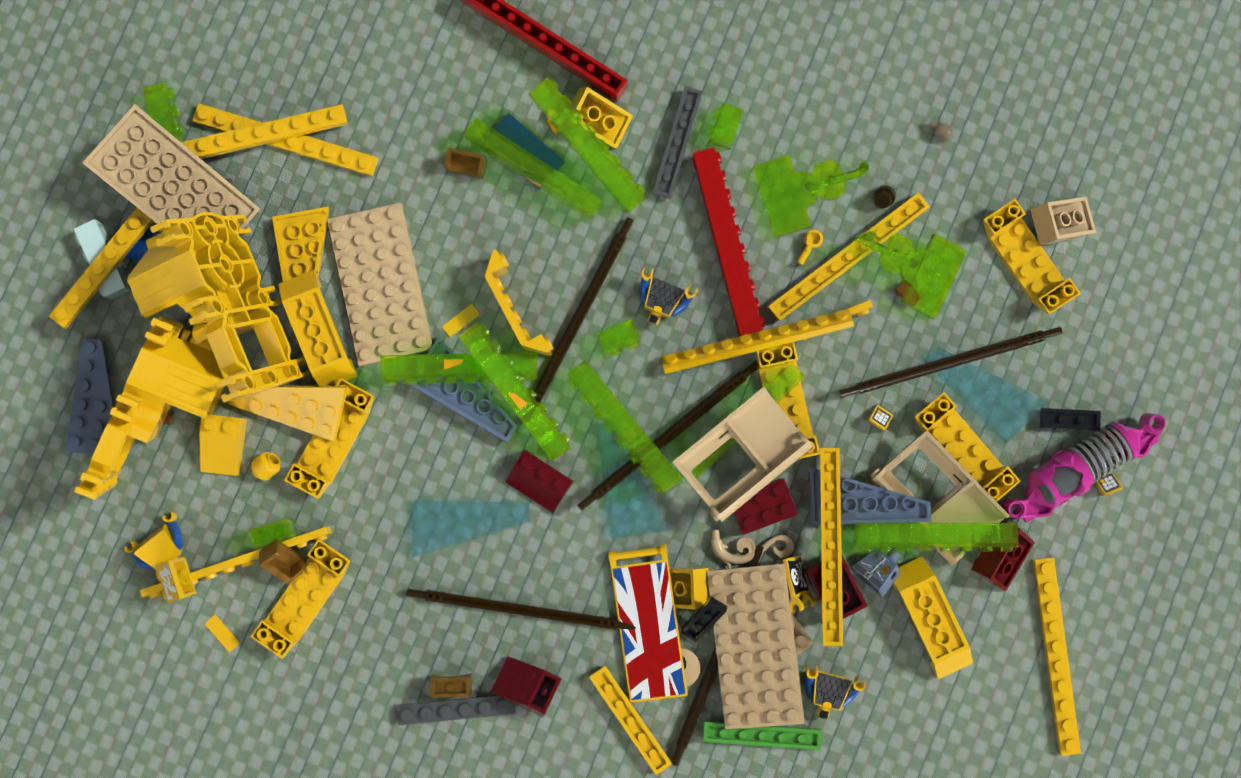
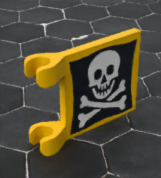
M797 555L783 559L791 596V612L796 611L795 604L798 605L799 611H803L804 608L808 607L807 600L811 602V607L815 606L816 600L809 592L806 575L803 570L802 556Z

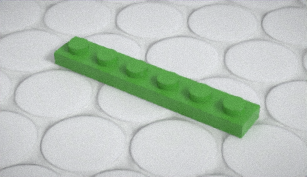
M704 720L703 742L821 750V729L789 726L725 729V722Z

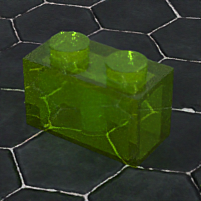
M724 103L721 104L720 109L716 108L713 117L716 122L714 126H710L707 135L710 137V144L731 150L743 109Z
M632 319L596 334L605 356L610 355L611 358L621 354L620 350L625 348L631 350L638 347V343L641 342Z
M293 518L249 530L254 549L266 547L275 539L282 542L298 536Z

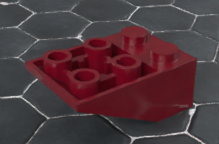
M508 656L490 692L543 718L562 678L544 669Z

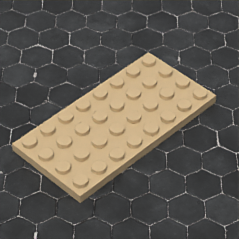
M135 104L82 162L157 224L166 219L191 218L199 213L211 212L220 216L244 214L247 221L239 223L240 228L244 229L260 211L258 206Z
M402 203L327 219L358 366L361 367L429 351L433 342Z
M785 564L707 571L710 597L712 596L728 606L726 613L713 625L725 729L804 724L805 719Z

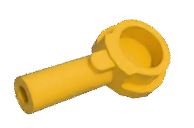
M813 229L805 234L804 242L806 246L797 260L798 264L804 265L812 249L822 244L823 235L820 231Z

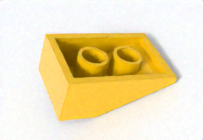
M581 87L578 89L563 122L617 149L633 115L590 88Z
M209 414L206 415L205 419L201 418L199 432L200 472L240 476L247 419Z

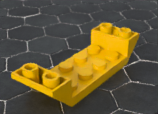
M1013 199L983 219L987 238L1029 300L1047 315H1050L1081 293L1071 278L1064 280L1021 218L1026 213L1017 200Z
M497 249L493 250L485 278L521 346L525 350L549 357L552 356L551 350L554 348L548 337L544 338L540 334L531 339L526 328H521L519 325L523 322L517 311L511 310V307L514 305L507 293L503 295L502 291L505 289L499 277L508 273L506 267L509 264L503 252L498 253Z
M313 270L279 283L281 301L315 381L319 387H333L337 385L340 378L349 381L358 377L352 360L348 359L320 290L322 288L316 271Z
M794 342L756 351L762 388L765 387L797 429L813 445L799 459L819 455L816 435L813 436L796 363L798 357Z
M342 378L339 379L335 387L348 386L336 440L331 441L313 434L297 464L293 463L284 481L317 499L321 497L337 475L370 414L375 397Z
M945 392L941 393L914 416L922 433L927 430L997 502L1021 482L1020 479L1008 466L1003 467L955 411L957 406Z
M321 539L317 540L307 554L309 558L304 563V573L291 582L268 617L261 620L250 636L281 659L301 639L344 577L351 560Z
M920 556L899 566L900 574L892 585L899 592L931 659L929 663L937 679L939 680L972 664L973 659L969 644L935 574L924 558Z

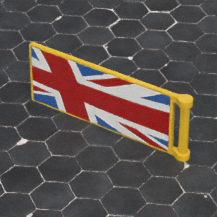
M660 544L659 547L622 552L609 551L608 556L612 572L618 621L636 627V629H620L630 702L687 696L688 691L667 545ZM658 554H661L662 560L617 566V560Z

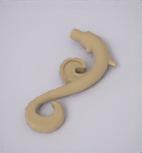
M711 530L712 549L715 555L726 564L728 569L731 568V564H744L753 559L756 547L752 539L748 537L738 539L736 543L737 550L742 553L743 549L747 548L748 552L744 555H733L725 550L728 547L722 543L719 530ZM787 535L774 536L761 545L764 547V552L776 541H784V550L779 551L776 547L772 548L773 553L779 558H788L794 551L793 540Z

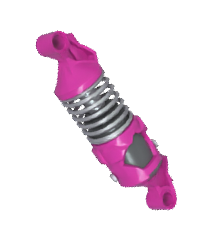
M1145 413L1140 417L1139 425L1136 429L1116 422H1110L1104 428H1101L1100 432H1095L1094 436H1088V440H1082V444L1076 443V448L1070 447L1065 451H1057L1050 456V460L1042 465L1040 463L1033 467L1034 470L1029 472L1028 485L1022 499L1007 498L1002 502L1001 507L1011 517L1023 518L1026 523L1036 517L1052 515L1056 507L1066 505L1068 503L1067 500L1074 496L1080 497L1090 490V486L1095 481H1099L1101 477H1106L1113 470H1118L1119 466H1124L1125 462L1146 457L1151 446L1159 442L1158 436L1163 431L1166 423L1164 417L1158 414ZM1097 435L1101 437L1103 444L1098 440ZM1091 439L1095 441L1098 447L1092 444ZM1015 504L1016 508L1011 512V506Z

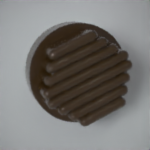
M881 185L874 193V205L881 209L890 207L896 199V193L890 186Z

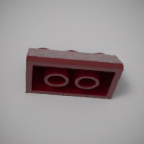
M524 449L505 482L551 513H554L574 481Z
M1002 520L994 527L991 537L984 544L983 550L979 557L975 559L971 570L1006 592L1035 542L1020 528Z

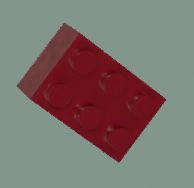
M784 478L770 482L733 513L741 535L798 515Z
M842 556V606L844 619L868 607ZM820 560L803 570L822 606Z

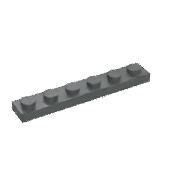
M687 86L684 87L653 195L671 200L703 91Z
M497 695L397 705L398 725L516 713L514 703Z

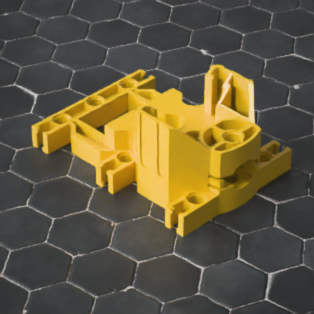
M203 212L191 218L166 219L150 227L152 233L162 232L146 240L148 250L127 278L141 315L149 318L176 304L182 307L185 312H189L192 316L189 322L191 325H194L192 334L196 344L209 341L220 369L229 376V378L215 383L217 389L226 385L229 388L230 394L226 395L225 393L221 395L223 403L295 382L311 375L309 370L301 373L298 367L300 364H306L304 357L294 360L290 359L291 347L278 316L270 310L282 304L278 297L274 298V301L270 300L268 294L275 292V287H260V272L248 244L241 238L252 233L250 227L246 229L240 228L239 223L247 221L245 215L220 216L211 212ZM254 329L269 366L252 371L238 335Z
M164 315L160 316L159 319H152L150 331L145 334L147 340L141 348L130 372L123 393L119 394L116 398V406L110 411L112 417L107 423L95 449L88 470L81 475V483L79 486H76L75 493L95 500L114 488L118 482L119 474L123 471L121 467L135 439L145 443L156 439L171 405L204 419L207 414L212 415L224 387L217 389L215 383L229 376L220 369L209 341L196 344L192 331L187 330V326Z

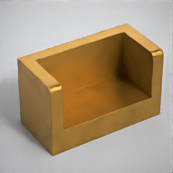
M448 147L444 167L448 172L484 179L488 161L485 155Z
M275 539L259 551V565L286 584L305 571L304 558L278 539Z
M472 674L442 677L432 675L430 677V698L470 697L472 695Z

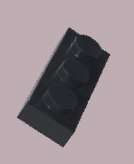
M1041 408L1040 428L1100 430L1101 411Z
M711 596L681 627L680 633L697 642L726 613L728 606Z

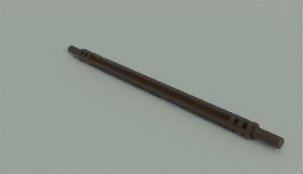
M627 217L620 232L616 233L529 401L531 402L522 419L529 422L537 405H540L626 241V235L634 221L633 219Z
M1061 327L1046 331L1039 330L859 382L855 386L839 390V395L842 398L856 393L863 394L1043 342L1046 338L1063 334Z
M757 361L753 362L744 371H739L593 489L592 493L577 505L579 509L583 511L596 499H601L747 380L746 378L758 369Z
M756 546L755 555L746 567L758 565L764 547ZM716 644L676 742L677 748L671 760L674 766H678L684 749L688 747L718 671Z
M408 588L406 596L422 598L425 601L435 603L439 602L617 630V628L636 629L631 624L620 622L617 618L611 617L607 618L604 616L522 605L428 589L422 591Z

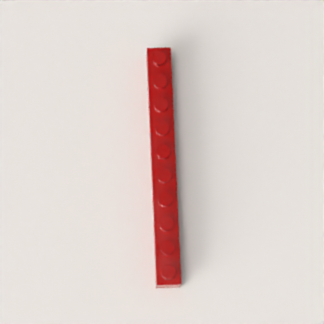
M461 0L469 8L614 101L618 102L627 89V79L504 0Z
M715 147L693 152L692 160L738 336L762 331L765 323L763 316H759L758 309H760L759 300L757 297L754 298L753 291L755 290L753 279H750L748 275L750 266L743 254H746L744 244L740 243L738 237L741 235L739 225H735L734 218L736 217L734 206H730V190L725 187L724 182L727 181L726 174L720 168V163H722L720 152L716 153Z

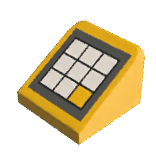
M876 405L866 421L881 431H885L893 415L879 405Z
M1113 472L1107 474L1106 477H1101L1099 481H1095L1100 496H1106L1123 489Z

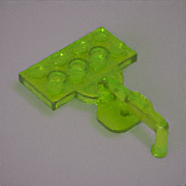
M788 154L754 165L753 170L775 239L811 228L812 225L806 209L813 206L818 196L824 200H832L842 196L846 190L845 182L866 176L869 171V164L866 161H862L859 163L858 169L841 173L839 164L836 161L828 160L816 164L810 174L803 171L794 172Z
M873 231L857 234L855 236L856 242L880 254L879 264L884 270L892 274L900 273L902 280L909 285L901 303L931 319H936L967 251L937 234H932L925 250L914 249L912 241L901 234L891 235L885 246L874 241L875 233Z

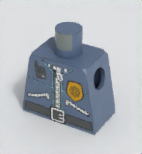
M894 548L886 555L879 549H875L852 568L857 577L883 597L900 574L898 565L895 562L901 555Z

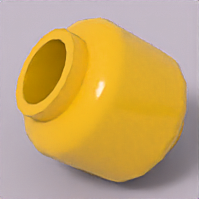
M261 453L251 463L252 474L258 479L269 480L280 470L279 457L274 453Z

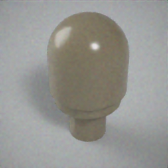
M932 119L927 125L934 130L932 133L941 141H948L953 135L951 128L940 122L938 124Z

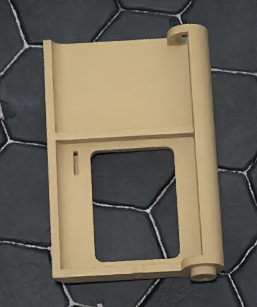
M763 387L672 463L710 507L711 511L709 513L717 522L720 519L723 522L808 452L813 445L797 429L765 387ZM734 438L755 463V467L718 498L713 499L694 477L692 470L727 440Z
M925 430L881 469L877 467L870 474V482L876 487L914 497L892 474V469L914 450H922L952 481L955 487L931 507V522H911V524L950 565H953L964 556L965 551L1002 520L1010 517V515ZM929 530H949L950 540L934 536Z

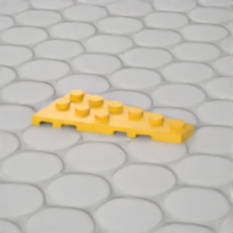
M328 206L272 217L283 282L313 270L316 271L319 278L330 209Z
M278 386L231 400L228 405L334 441L337 438L348 386Z

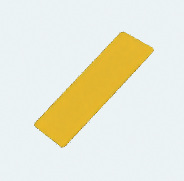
M470 304L444 324L442 328L449 337H452L477 318L480 313L473 304Z
M216 615L212 616L205 623V626L228 652H231L240 644L237 638Z

